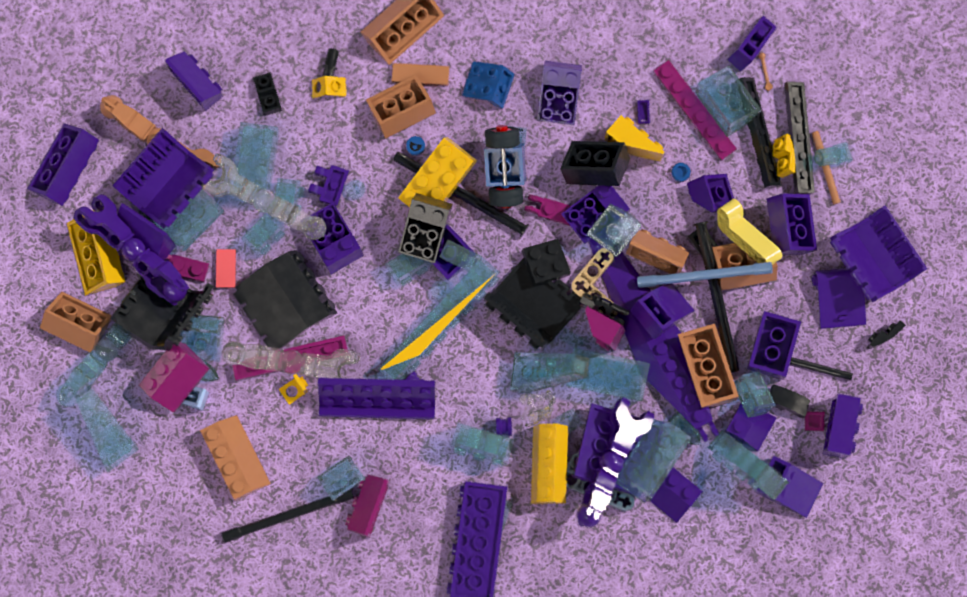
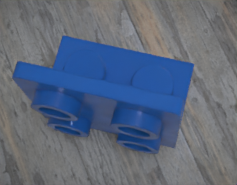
M473 61L462 96L485 100L495 107L503 109L515 74L504 65Z

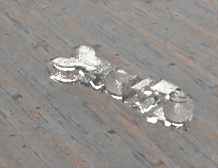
M219 153L215 154L213 160L216 165L222 168V176L215 181L209 180L206 185L202 184L203 190L215 197L233 195L253 205L257 211L267 212L268 215L290 228L303 232L304 236L308 239L318 240L324 237L326 223L321 217L310 216L298 206L275 196L271 190L261 189L260 186L240 176L236 165L231 159Z
M230 341L222 349V357L230 365L241 364L254 369L281 371L282 369L288 374H295L300 371L301 375L318 378H346L340 373L342 366L345 364H356L360 361L361 357L358 352L346 349H338L328 356L302 353L301 355L295 350L284 352L283 349L262 346L260 344H242L238 341Z

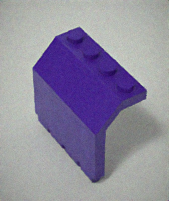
M162 128L112 186L164 229L166 226L169 228L178 218L175 215L177 213L181 214L190 204L188 200L190 198L193 200L202 190L201 185H206L214 176L212 173L214 169L191 153Z
M886 205L856 225L830 238V244L837 254H841L840 259L847 270L851 269V276L858 286H862L861 291L867 300H871L872 303L895 291L928 269Z

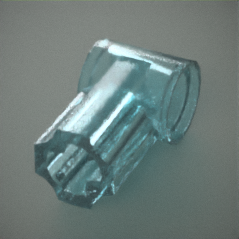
M848 142L839 143L829 148L818 149L815 151L814 156L815 163L819 167L832 164L840 166V163H850L853 161Z

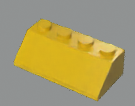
M74 219L66 223L85 296L115 288L125 283L124 273L116 248L111 247L99 235L85 232Z
M551 423L533 426L531 504H566L568 426Z

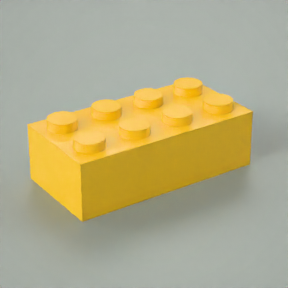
M444 137L398 199L408 207H410L416 193L446 202L478 160L449 137Z

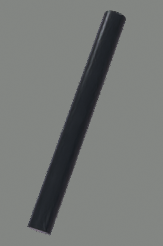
M794 357L790 361V365L850 381L853 373Z

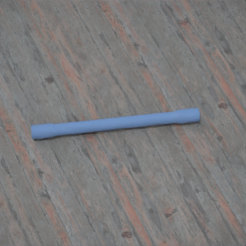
M765 262L747 266L639 276L637 283L639 288L663 284L773 273L772 262Z

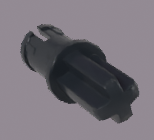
M334 48L328 49L325 65L322 66L324 68L322 77H334V73L337 70L336 64L339 50Z

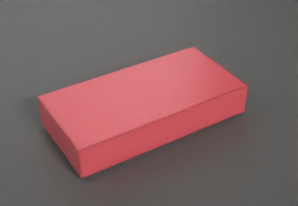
M216 249V288H236V249Z

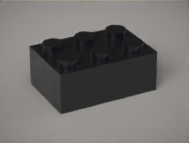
M571 141L560 169L566 184L620 186L630 161V156L625 142Z

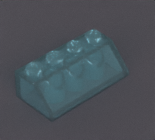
M654 419L650 430L643 434L625 461L623 469L618 474L616 483L643 503L651 500L691 440V437L677 426Z

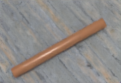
M819 131L812 132L811 134L833 205L841 203Z

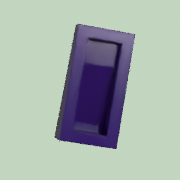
M637 100L638 124H650L649 100Z

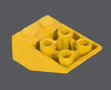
M620 115L606 131L604 140L606 142H625L629 155L660 162L665 153L661 144L657 141H651L648 138L649 135L643 129L638 130L634 126V122L627 116L624 118Z

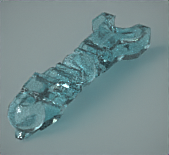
M114 324L105 335L106 338L96 343L94 352L91 351L74 368L67 381L58 387L56 391L57 401L67 407L78 403L80 396L94 384L108 366L107 362L113 361L117 357L119 349L121 350L132 337L115 327Z

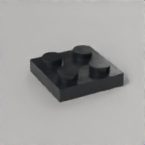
M559 239L522 249V254L534 286L570 276L571 271Z

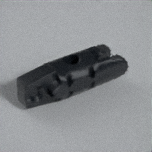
M585 293L580 300L582 304L624 326L625 320L614 315V311L626 316L630 312L596 294L592 296Z

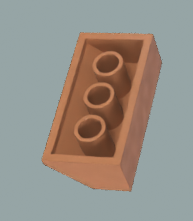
M396 0L361 31V34L371 47L390 65L441 20L444 14L434 0Z
M715 323L678 334L701 408L720 406L736 401L739 396Z
M237 415L218 421L200 430L235 501L271 484Z

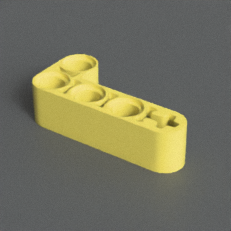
M733 198L718 209L717 223L719 229L757 263L772 262L773 265L783 257L781 250L743 217V207L738 200Z

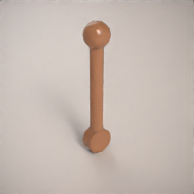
M759 53L758 57L762 63L766 82L765 89L770 91L772 84L769 82L765 64L766 55Z

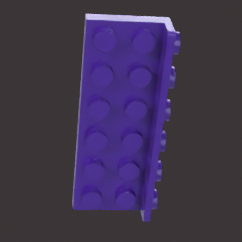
M318 378L320 417L435 419V381Z
M465 481V485L460 486L459 497H463L462 505L458 504L457 509L460 523L455 524L454 535L458 536L457 544L453 543L452 555H455V562L450 563L449 574L453 575L452 583L448 582L447 594H450V597H494L507 486Z

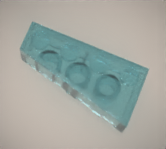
M515 352L510 391L527 394L587 378L590 358L577 354Z
M91 385L75 396V400L108 473L139 450L138 446Z
M723 430L720 431L719 435L708 446V449L713 452L711 456L719 463L723 460V466L731 472L736 470L735 475L743 481L747 479V484L754 490L759 488L773 500L778 497L789 483L772 467Z

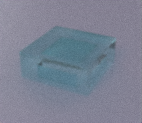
M573 408L556 418L559 424L568 426V434L583 425Z

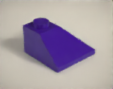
M727 174L703 175L687 183L692 201L711 213L717 212L720 207L734 198Z
M743 399L727 426L725 433L759 451L777 418Z

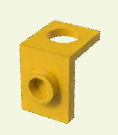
M323 76L312 79V97L318 98L326 95L346 96V78ZM320 82V84H321V90H320V92L318 93V92H317V84Z
M294 374L293 380L279 388V391L289 405L308 393L306 387L309 385L303 376L299 378L297 374ZM294 386L297 388L298 392L295 397L287 396L286 390L288 387Z

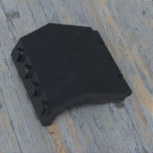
M297 250L288 251L266 263L236 286L237 291L233 294L240 305L246 303V306L242 309L249 320H257L253 323V326L260 337L267 336L263 341L270 352L274 349L276 351L281 350L311 326L337 314L334 303L328 299L325 289L317 282L314 272L307 267L303 255Z
M524 258L491 294L488 292L484 297V306L491 312L495 310L500 315L499 319L506 325L510 323L517 335L521 338L525 336L532 348L535 350L539 348L541 351L555 339L582 308L579 305L581 297L574 291L568 296L566 293L570 290V287L560 279L555 283L549 281L534 286Z
M141 276V279L131 289V293H128L120 307L116 309L110 318L115 322V327L148 348L171 351L174 345L178 347L183 339L181 335L184 331L189 332L194 324L192 322L194 317L199 318L204 310L202 306L205 303L208 305L212 300L214 286L207 283L204 291L191 290L189 288L184 299L178 301L177 305L174 306L165 298L159 297L145 284L146 281Z

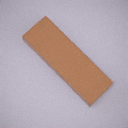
M393 63L392 83H400L417 75L420 82L424 85L448 86L449 66Z

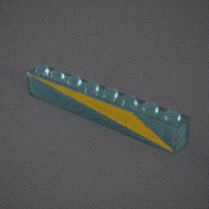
M482 257L378 368V371L386 379L405 380L410 370L415 371L421 365L420 360L424 355L428 357L434 351L433 346L437 342L441 343L447 337L446 332L450 328L454 329L460 323L459 318L463 314L467 315L474 308L472 304L476 300L480 301L487 294L485 290L489 286L494 287L500 280L498 278L499 271Z

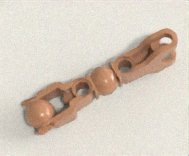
M115 95L103 97L101 100L100 111L105 117L115 119L128 132L143 142H147V145L162 129L157 128L155 124L135 109L123 104V101ZM183 145L206 164L216 169L221 166L220 159L207 149L191 150Z

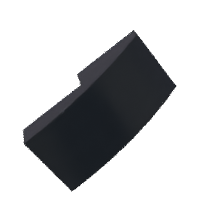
M271 72L253 77L264 116L282 111Z
M902 321L896 324L893 322L886 330L888 334L883 330L878 334L874 332L868 339L870 344L867 347L872 349L886 343L906 325Z
M778 385L771 386L766 400L767 403L781 411L786 409L799 418L806 416L811 401L794 391Z

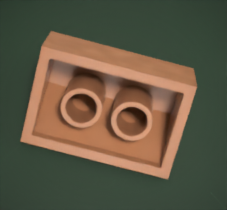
M417 75L366 99L369 109L385 139L436 114L432 100Z
M637 229L626 254L666 273L675 274L681 272L689 252L682 246L669 244V241L664 238L651 236V233L647 230L641 229L640 231Z
M735 243L712 247L716 269L747 266L757 263ZM777 263L772 265L773 273L719 278L721 291L776 281Z
M61 292L44 311L40 329L92 353L104 335L112 315Z

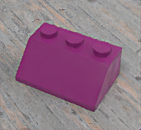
M587 306L585 311L592 335L596 339L595 343L608 352L610 349L615 351L626 330L621 324Z
M180 343L178 347L174 345L171 351L164 352L139 386L150 398L175 413L210 368L185 343Z
M367 474L366 478L362 477L359 485L361 489L360 495L355 496L352 507H355L353 514H349L345 525L348 526L347 530L370 538L390 484L389 480Z

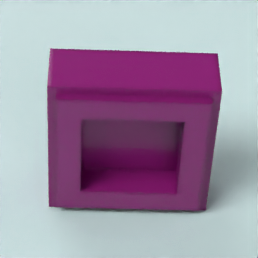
M807 411L804 419V431L824 432L825 412Z

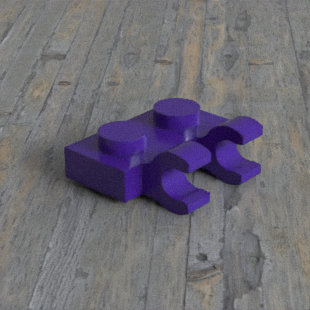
M331 165L330 169L316 166L314 175L326 178L324 187L311 183L308 193L319 195L320 202L326 204L334 203L337 207L349 170Z

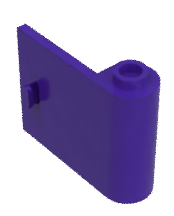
M851 269L816 270L815 274L811 276L812 286H816L818 290L821 329L866 325L865 295L861 291L862 286H858L851 276Z

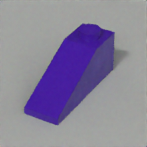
M762 16L727 60L742 72L755 59L777 27L765 16Z

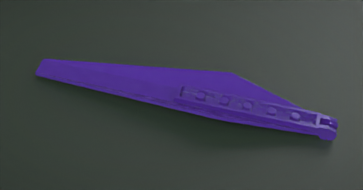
M605 230L588 243L593 255L602 248H608L614 253V260L602 274V278L612 302L630 311L639 299L651 291L648 287H638L637 278L640 275L608 231ZM602 252V259L599 262L596 259V263L601 268L604 267V265L601 264L604 260L609 261V252H607L606 254ZM631 311L627 316L618 313V316L625 320L623 326L626 330L625 336L641 375L688 421L695 431H698L704 442L708 441V436L702 427L707 424L711 433L715 437L718 436L719 432L712 422L710 408H701L678 338V334L681 332L677 326H673L654 340Z

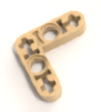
M608 248L600 249L573 280L572 290L579 297L582 298L586 292L581 289L577 291L578 286L576 283L584 281L583 286L586 289L593 288L587 294L598 293L602 298L611 301L594 284L613 262L614 253ZM602 252L605 254L609 252V261L604 260L601 263L602 265H604L603 268H601L598 264L594 263L596 259L598 262L602 259ZM591 266L598 268V274L594 277L588 275V269Z

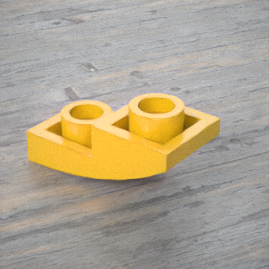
M789 134L775 139L773 143V157L778 159L777 176L781 178L795 173V153Z

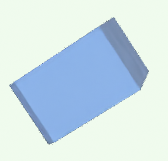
M195 387L182 404L203 411L209 392L206 389Z

